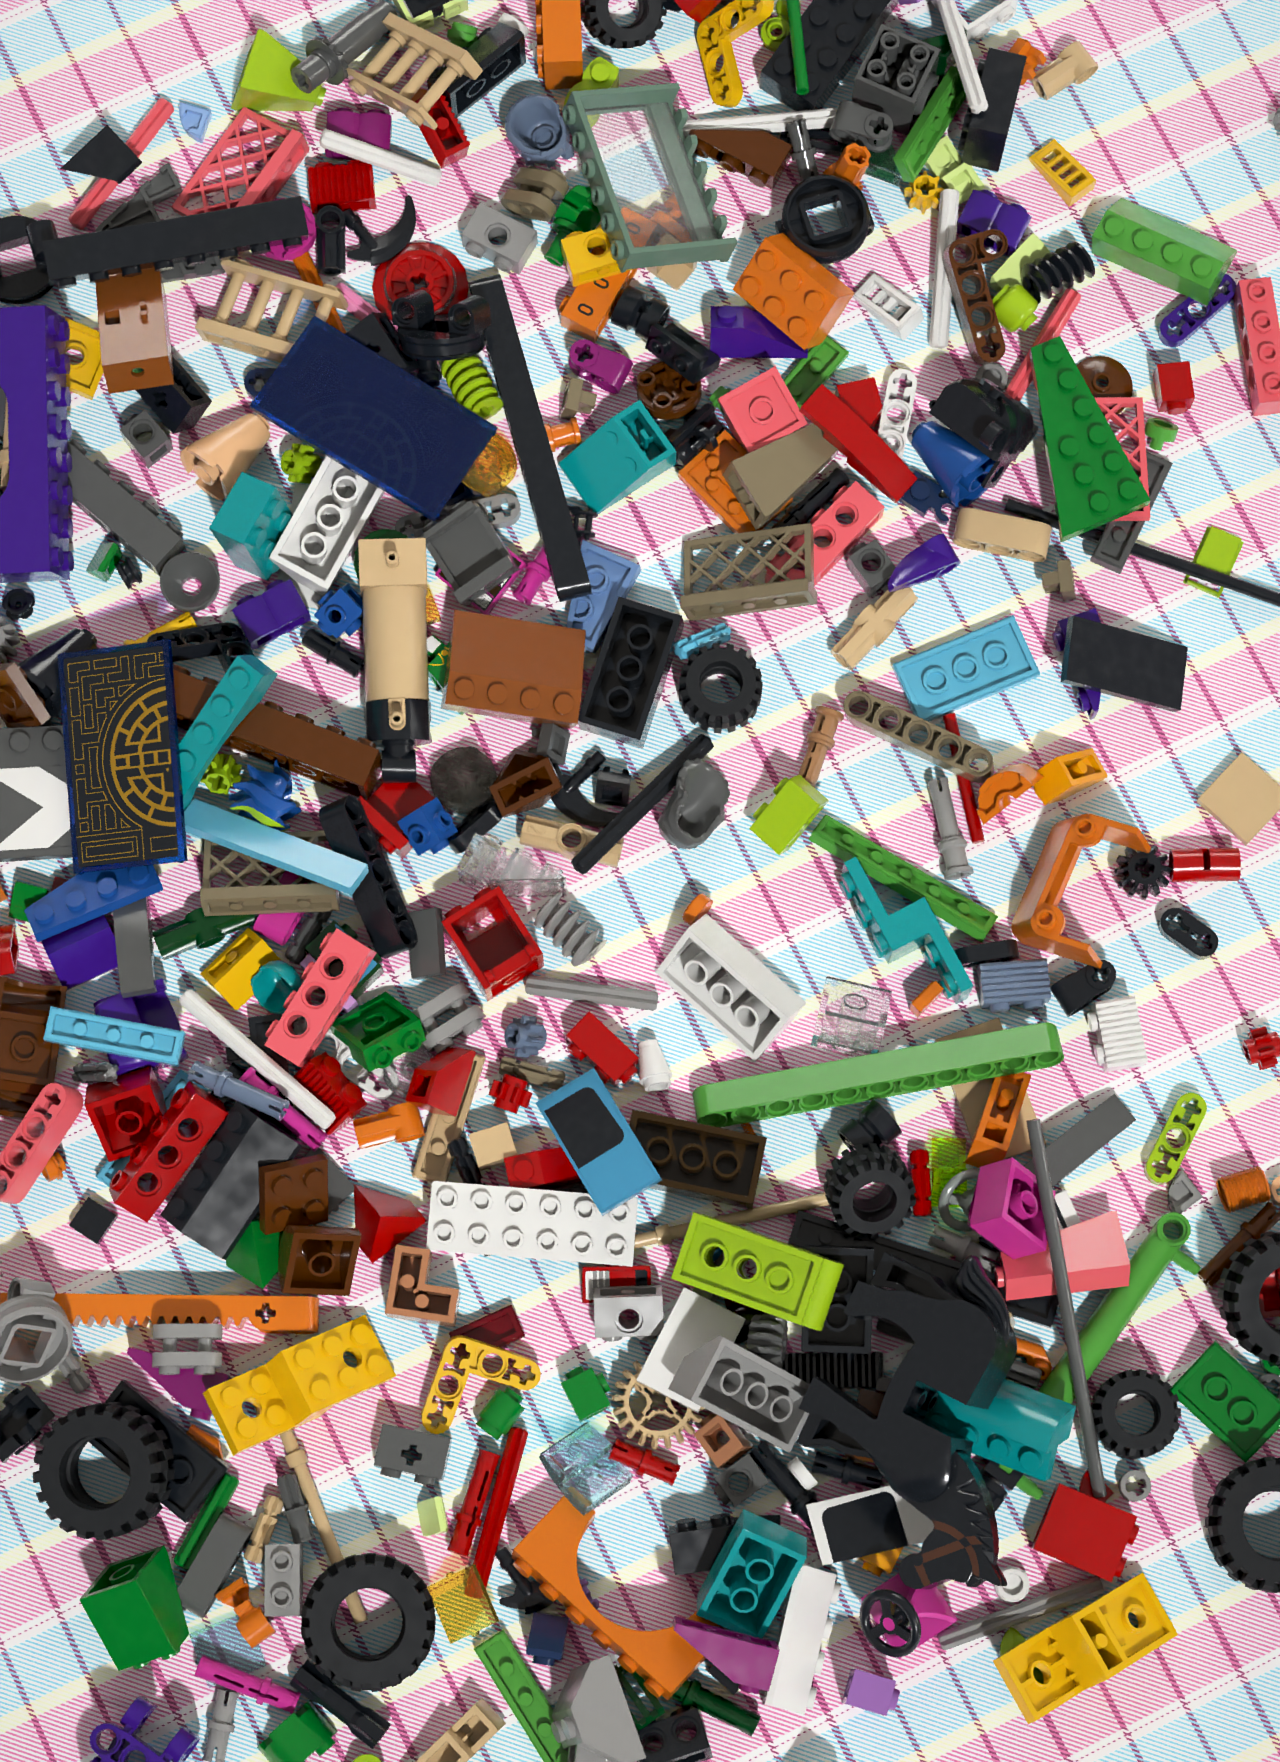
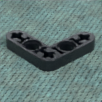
M229 622L156 633L147 640V648L163 647L164 663L216 655L225 673L236 658L230 656L254 655L241 628ZM190 642H199V644H191Z

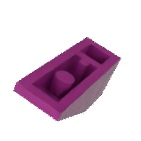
M131 1347L127 1351V1354L182 1406L191 1410V1417L210 1422L211 1415L213 1416L202 1393L213 1386L232 1379L231 1376L216 1371L213 1375L194 1374V1368L180 1369L179 1375H159V1368H152V1353Z
M674 1616L672 1622L674 1631L730 1680L739 1684V1689L758 1694L759 1690L769 1692L780 1651L777 1642Z

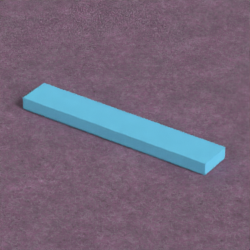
M197 799L190 803L177 820L179 830L351 896L369 872L368 864Z

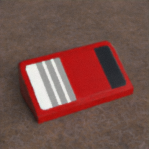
M651 1266L582 1267V1303H594L593 1287L651 1285Z

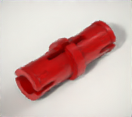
M618 1438L615 1439L611 1448L612 1451L608 1456L609 1460H614L635 1469V1474L640 1476L647 1474L668 1483L670 1486L674 1484L678 1475L676 1473L680 1469L679 1464H674L653 1455V1450L646 1448L642 1450Z

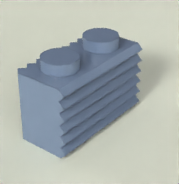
M1047 958L978 965L977 975L981 1009L989 1008L990 1013H1004L1010 1011L1011 1006L1023 1005V1010H1038L1044 1008L1043 1004L1048 1003L1051 999Z

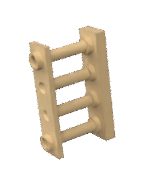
M390 12L382 21L390 31L388 35L390 39L361 74L349 67L346 69L348 79L350 80L348 86L361 97L367 94L403 113L414 125L420 127L423 124L435 130L438 124L428 114L431 107L457 76L465 75L476 80L483 70L467 50ZM405 45L408 46L407 51L380 83L374 81V77L398 48H403ZM426 55L428 58L399 93L393 91L392 88L415 60ZM443 64L447 67L418 103L410 100L437 67H442Z
M238 258L234 261L222 260L221 266L231 279L216 316L211 317V320L199 316L195 329L203 341L288 365L303 344L301 342L300 345H297L287 340L302 299L319 303L306 338L315 326L321 330L324 329L332 307L346 311L348 303L342 291L333 285L323 284L322 287L253 267L249 262ZM243 282L258 285L260 288L245 325H241L240 328L231 326L228 323V319ZM276 290L290 296L275 333L270 334L269 337L259 334L257 329L272 291Z

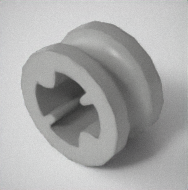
M1140 1470L1126 1472L1121 1476L1118 1483L1119 1493L1127 1501H1141L1151 1492L1150 1478ZM1130 1476H1133L1136 1481L1142 1480L1144 1487L1139 1489L1142 1491L1139 1496L1134 1491L1128 1492L1126 1490V1484H1130L1127 1480Z

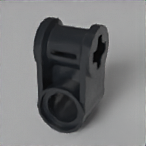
M1101 960L1103 962L1101 969L1087 965L1077 972L1065 976L1050 987L1051 992L1067 1017L1081 1011L1112 988L1116 979V970L1110 962ZM1095 971H1097L1099 974H1107V977L1104 981L1105 984H1103L1100 980L1096 982L1092 980L1095 975Z

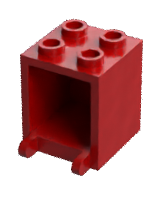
M499 886L494 889L487 887L473 896L474 901L464 908L462 905L452 908L444 915L446 919L441 921L446 939L487 1002L544 967L542 951ZM491 914L497 925L473 940L468 941L463 931Z

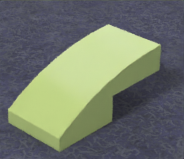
M946 135L939 140L925 166L934 178L940 177L939 184L943 189L959 191L960 205L969 199L973 190L981 191L985 186L971 165L961 163V156Z

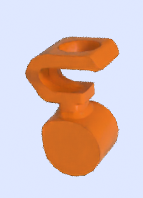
M243 1577L238 1578L215 1594L218 1601L234 1608L233 1610L239 1617L235 1625L251 1648L256 1647L276 1633L269 1618L264 1616L263 1609L260 1606L254 1608L249 1598V1584Z

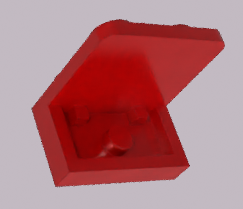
M417 781L416 783H383L367 800L362 796L358 798L374 834L379 837L377 840L379 845L390 855L395 852L401 859L413 847L410 845L409 840L397 821L435 799Z

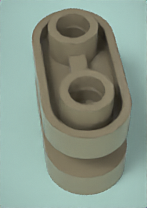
M534 166L520 167L513 178L514 184L519 189L508 188L500 202L509 212L516 216L549 222L557 210L556 205L551 199L563 200L569 189V185L566 182L567 178L555 169L546 171Z

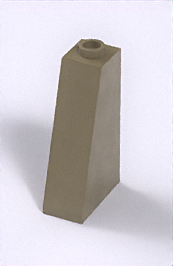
M814 423L731 461L723 473V477L755 530L768 522L838 454L839 450L823 438L824 432Z

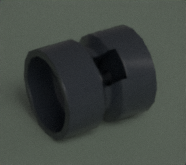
M629 285L616 304L611 317V323L626 331L633 328L635 329L636 336L647 341L653 324L658 323L664 327L671 306L656 298L647 300L645 292Z
M872 1100L859 1111L858 1120L850 1119L837 1133L848 1149L853 1151L855 1150L854 1145L862 1144L863 1148H867L869 1143H876L878 1149H880L881 1144L889 1145L902 1134V1131L892 1116L878 1102Z

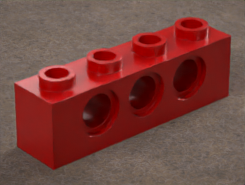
M190 1081L183 1089L180 1088L174 1094L169 1109L163 1116H159L153 1122L149 1136L143 1144L139 1143L136 1145L130 1155L128 1164L123 1171L119 1170L116 1172L110 1182L108 1190L114 1203L145 1222L150 1220L228 1115L221 1100ZM187 1118L193 1119L190 1125L179 1127L182 1120ZM173 1146L172 1150L167 1154H158L161 1148ZM145 1173L153 1174L147 1181H138L139 1177Z

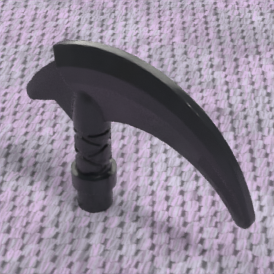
M406 196L404 213L398 224L385 235L376 238L368 232L367 228L363 226L362 219L351 209L344 211L347 228L350 231H354V234L361 241L359 249L347 252V258L371 262V266L385 263L398 255L409 244L416 226V211L412 197Z
M599 751L588 757L573 776L562 775L558 765L553 764L563 788L551 798L552 802L561 813L572 821L591 827H605L619 814L594 807L583 798L578 790L581 784L591 774L596 773L606 761V758Z
M507 1547L502 1548L495 1554L502 1570L508 1573L516 1585L513 1596L499 1600L501 1605L512 1609L525 1610V1615L539 1612L554 1603L540 1591L539 1586L541 1584L537 1581L530 1582L528 1578L517 1571L513 1565L515 1561L512 1559V1555Z

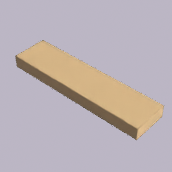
M475 1054L456 1117L432 1113L412 1178L431 1184L433 1181L447 1182L455 1156L451 1157L447 1144L451 1140L462 1136L486 1057Z

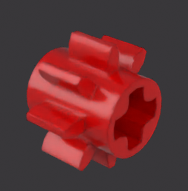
M1266 1026L1250 1030L1248 1033L1249 1039L1242 1041L1243 1052L1248 1064L1258 1063L1259 1070L1274 1067L1275 1064H1278L1276 1058L1280 1057V1037L1276 1031L1268 1033Z
M504 1074L501 1082L493 1080L488 1095L496 1097L493 1106L517 1114L520 1106L528 1107L532 1092L526 1091L527 1081Z

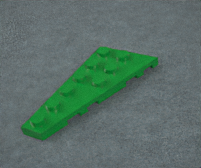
M1058 336L1032 347L1029 356L1034 386L1037 390L1040 420H1042L1043 440L1050 482L1053 486L1055 512L1058 516L1060 528V542H1064L1148 506L1150 498L1062 338Z

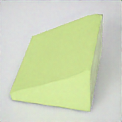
M437 1496L417 1503L423 1536L427 1537L448 1532V1522L442 1497Z

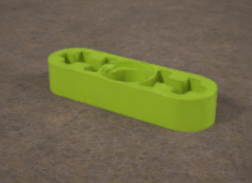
M1186 1093L1176 1101L1144 1166L1145 1176L1151 1183L1164 1185L1170 1182L1176 1175L1207 1112L1206 1102L1199 1094ZM1190 1101L1196 1103L1195 1109L1199 1111L1198 1115L1193 1113L1186 1125L1193 1127L1192 1130L1182 1123L1173 1122L1174 1117L1178 1121L1182 1120L1186 1109L1182 1107V1103L1187 1105ZM1179 1130L1185 1137L1184 1145L1180 1148L1169 1146L1166 1141L1168 1131ZM1159 1147H1161L1167 1154L1176 1155L1178 1158L1175 1160L1173 1157H1170L1165 1165V1169L1169 1171V1174L1163 1173L1160 1177H1157L1155 1175L1156 1169L1152 1167V1163L1158 1164L1162 1160L1165 1153L1158 1152Z

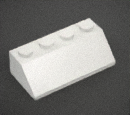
M329 451L269 559L296 582L324 596L330 591L387 486Z
M705 914L687 928L655 971L659 977L755 1062L791 1024L807 1003L708 914Z
M803 1565L787 1594L777 1637L780 1651L769 1692L765 1691L763 1705L805 1715L806 1708L813 1709L817 1688L811 1687L814 1673L821 1674L825 1653L819 1652L822 1638L829 1639L833 1618H829L827 1615L830 1603L837 1604L841 1584L835 1582L836 1574Z

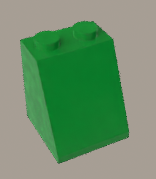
M164 1545L108 1564L79 1599L118 1671L132 1666L134 1669H139L150 1663L151 1660L160 1657L162 1660L172 1658L180 1652L181 1644L189 1635L168 1552Z

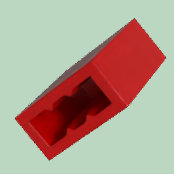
M1056 1483L1030 1548L1105 1581L1112 1582L1114 1576L1117 1578L1121 1576L1127 1558L1122 1557L1126 1545H1133L1140 1526L1135 1524L1138 1516L1063 1484Z

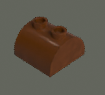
M287 1225L281 1237L278 1256V1277L282 1293L349 1296L361 1240L360 1231L357 1228Z

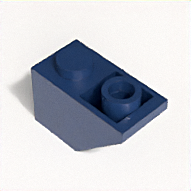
M534 1612L526 1655L533 1656L532 1663L554 1666L555 1660H563L569 1618Z

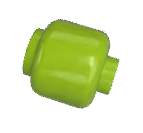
M1006 284L992 299L998 322L1007 332H1015L1019 327L1025 332L1038 318L1034 314L1038 307L1037 300L1020 284H1015L1011 287Z

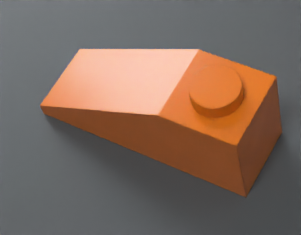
M1022 1072L993 1079L965 1160L966 1164L980 1168L981 1166L1004 1160L1030 1082V1074Z

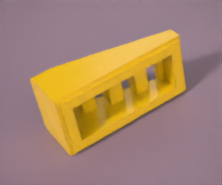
M1055 139L1029 157V161L1068 207L1072 206L1095 187L1096 179ZM1053 151L1057 156L1045 164L1041 159ZM1062 161L1064 165L1056 171L1051 169L1058 162ZM1069 170L1071 174L1062 180L1059 176ZM1077 179L1079 183L1071 188L1068 184Z

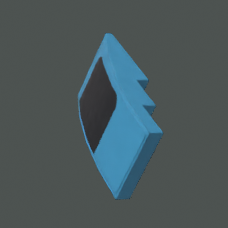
M594 1068L536 1102L537 1107L602 1216L662 1181Z

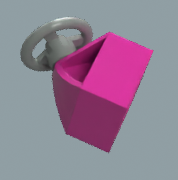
M1013 1157L981 1166L980 1169L973 1168L962 1171L952 1177L944 1186L939 1197L938 1209L942 1220L950 1228L958 1231L974 1230L1012 1259L1046 1251L1047 1236L1036 1175ZM970 1179H977L976 1185L972 1189L965 1191L963 1194L953 1193L961 1183ZM949 1205H959L968 1217V1221L955 1219L950 1214Z

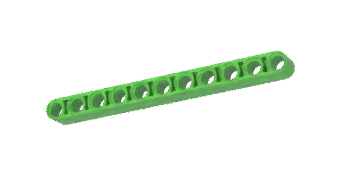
M1045 1022L705 1084L697 1087L693 1091L692 1097L697 1123L721 1128L1049 1068L1061 1063L1064 1059V1053L1056 1025Z

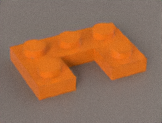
M724 430L716 437L718 446L711 452L703 449L678 472V478L734 534L762 530L793 502V497L768 522L755 530L723 477V473L731 461L746 455L747 452Z

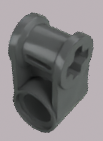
M842 101L839 104L829 130V135L838 142L844 144L856 143L859 146H866L872 152L881 153L885 152L892 145L894 124L891 117L883 112L862 107L851 101Z

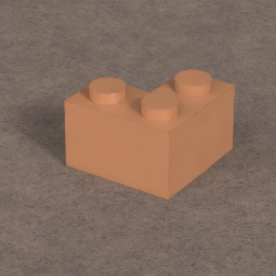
M396 1244L385 1314L390 1318L455 1327L461 1293L456 1288L428 1284L432 1260L430 1249Z

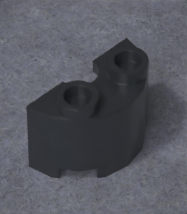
M28 1385L21 1391L18 1388L14 1389L2 1401L5 1407L0 1411V1460L3 1463H6L13 1454L17 1456L30 1446L42 1434L40 1430L55 1418V1414Z

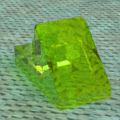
M931 1138L930 1201L932 1202V1207H938L940 1194L947 1182L956 1174L968 1170L965 1163L966 1138ZM967 1181L961 1183L953 1193L963 1194L967 1191ZM949 1205V1208H961L959 1205Z

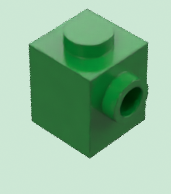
M580 1366L564 1375L566 1381L562 1382L561 1386L580 1423L611 1407L605 1394L610 1391V1388L602 1372L595 1375L592 1367L585 1370L583 1366Z

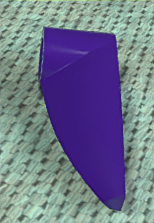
M938 534L907 554L898 563L888 581L889 592L930 581L955 569L961 561L946 536Z

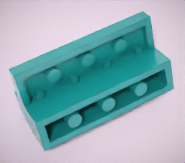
M1004 1379L988 1409L965 1405L937 1390V1403L931 1412H927L925 1417L973 1441V1454L1044 1482L1051 1478L1058 1445L1070 1436L1076 1410L1075 1405Z

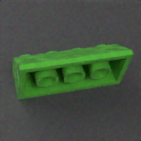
M1122 197L1107 209L1092 235L1093 254L1180 294L1191 297V299L1207 306L1237 254V249Z

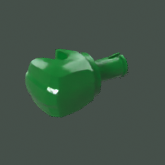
M575 185L567 192L556 211L551 227L557 234L544 255V258L555 266L562 267L564 261L561 253V239H565L568 234L575 231H583L585 233L595 230L601 221L598 208L591 199L590 186Z

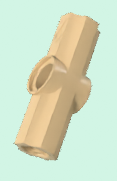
M910 587L893 592L887 590L874 605L872 603L869 604L852 624L853 627L831 649V654L836 661L844 668L852 671L875 646L879 647L894 631L896 623L917 602L918 597L914 594L913 590Z
M526 815L519 844L558 853L567 859H573L599 832L583 829L576 823L563 824ZM568 835H576L581 839L580 844L574 848L566 847L562 841ZM624 838L598 863L617 868Z

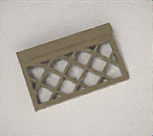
M811 523L684 541V595L680 596V608L690 621L817 604V591L814 588V541ZM804 535V544L795 553L786 546L793 536ZM770 539L775 545L764 557L753 550L762 540ZM739 544L743 547V550L732 562L722 555L730 545ZM707 548L712 553L699 566L693 561V550ZM782 549L791 558L778 570L769 562ZM751 554L759 562L746 574L738 566ZM719 558L728 566L715 579L706 571ZM799 562L805 567V578L791 580L786 574ZM765 566L775 573L768 583L758 584L754 580ZM733 571H736L744 578L735 588L727 589L722 585ZM702 575L712 582L704 592L693 593V585Z
M324 830L284 832L313 844H317L319 841H328ZM204 839L202 888H200V902L205 916L340 911L338 890L315 883L297 875L299 878L292 884L282 885L276 879L286 870L277 868L270 874L260 866L263 861L253 860L250 856L234 850L219 861L212 855L213 846H218V844ZM240 856L249 865L238 875H235L227 866ZM254 870L265 878L257 886H248L243 882ZM221 871L232 879L224 887L211 888V880Z

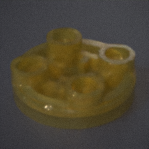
M488 431V435L457 478L470 489L480 492L486 497L494 496L497 492L506 488L515 477L517 471V459L514 450L503 437L492 431Z

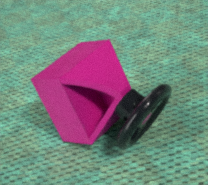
M899 1573L858 1599L861 1603L859 1612L860 1624L865 1637L879 1652L896 1659H901L911 1654L917 1647L958 1621L937 1586L927 1590L910 1588L903 1583Z

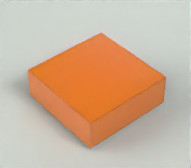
M936 980L932 981L911 1002L909 1010L918 1018L941 996L944 988Z

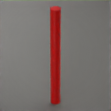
M956 714L944 715L945 730L960 736ZM949 744L951 756L953 757L957 754L958 748ZM956 774L972 844L982 843L985 841L980 817L977 813L978 808L972 782Z

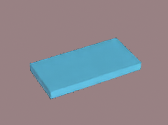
M1014 615L892 664V669L913 715L928 722L1040 676V671Z

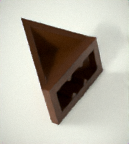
M516 748L508 758L493 785L489 787L504 818L542 807L563 788L549 757Z

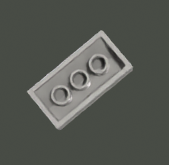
M720 1335L684 1357L668 1388L788 1453L791 1452L809 1416V1413L799 1409V1406L810 1384Z

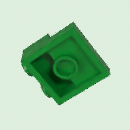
M388 992L378 995L335 1019L331 1026L332 1034L349 1047L352 1058L368 1072L377 1068L383 1069L388 1067L394 1058L405 1052L418 1050L422 1042L426 1041L420 1018Z

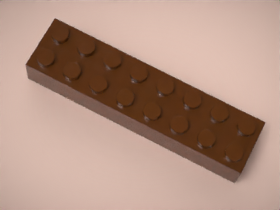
M172 665V668L164 666L168 724L188 731L219 682L208 677H203L202 680L190 676V671L178 665ZM265 701L264 704L258 703L223 744L226 747L272 765L277 760L282 769L356 798L362 796L365 800L371 796L382 771L380 751L376 749L377 745L372 741L358 737L357 741L345 737L346 733L343 730L331 725H327L326 729L315 725V721L312 718L300 713H296L295 717L284 713V709L281 706L270 701Z

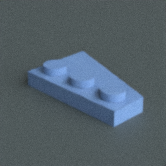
M582 540L581 552L592 594L571 599L566 627L586 630L585 650L595 654L607 633L618 597L626 599L642 570L640 565Z

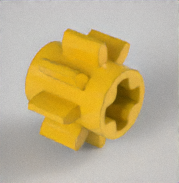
M924 171L913 183L909 182L911 187L904 189V196L911 197L908 208L912 209L915 207L921 210L922 214H925L926 210L931 207L937 210L940 203L937 198H940V193L944 190L943 188H937L940 177L933 178ZM922 190H926L927 195H922Z

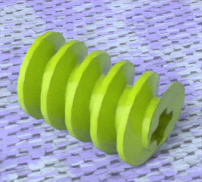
M476 354L460 359L444 360L441 366V373L446 379L447 385L451 389L453 397L456 398L457 405L461 408L465 418L470 421H483L496 415L502 409L503 401L497 397L498 391L492 387V380L487 377V370L482 367V361L476 357Z

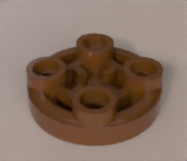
M664 362L656 363L637 375V399L642 402L650 415L655 418L672 420L684 417L692 412L701 400V380L696 384H692Z

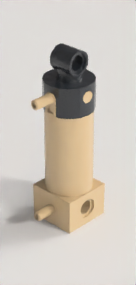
M426 538L358 539L359 586L363 602L365 739L375 743L376 747L384 748L382 750L383 783H416V750L414 746L426 745L432 742L430 732L431 702L429 701L426 595H428Z

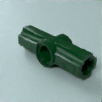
M201 907L188 913L184 920L170 924L152 932L162 959L167 960L196 947L203 949L221 942L225 935L253 925L256 921L255 914L205 916Z

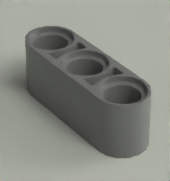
M226 1512L220 1515L177 1589L181 1605L184 1609L202 1619L206 1616L216 1600L215 1594L221 1591L247 1546L254 1530L252 1527Z

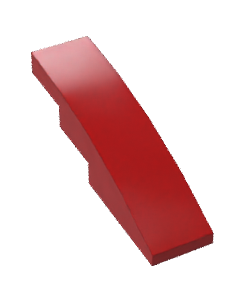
M823 384L801 406L799 412L824 432L823 438L847 457L846 463L894 503H897L917 481L918 478L874 430Z

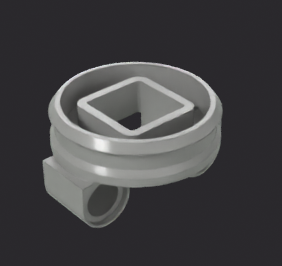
M15 1277L9 1285L7 1301L0 1304L1 1381L27 1383L39 1380L57 1369L71 1350L73 1329L63 1308L53 1300L56 1293L50 1282ZM17 1328L42 1331L33 1351L30 1350L25 1338L13 1337Z

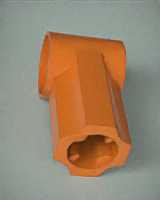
M852 143L844 148L838 161L825 169L822 175H835L847 179L861 191L864 186L860 180L869 166L868 161L871 154L866 146Z
M405 1102L388 1108L386 1112L354 1119L353 1124L359 1148H369L392 1141L402 1143L425 1136L418 1106Z

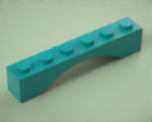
M254 655L236 656L171 756L176 828L178 827L177 820L190 805L196 788L213 758L235 728L262 700L278 675Z

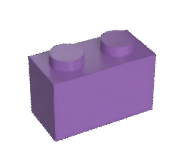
M851 1669L842 1704L887 1716L888 1710L895 1711L900 1690L895 1689V1680L862 1670Z

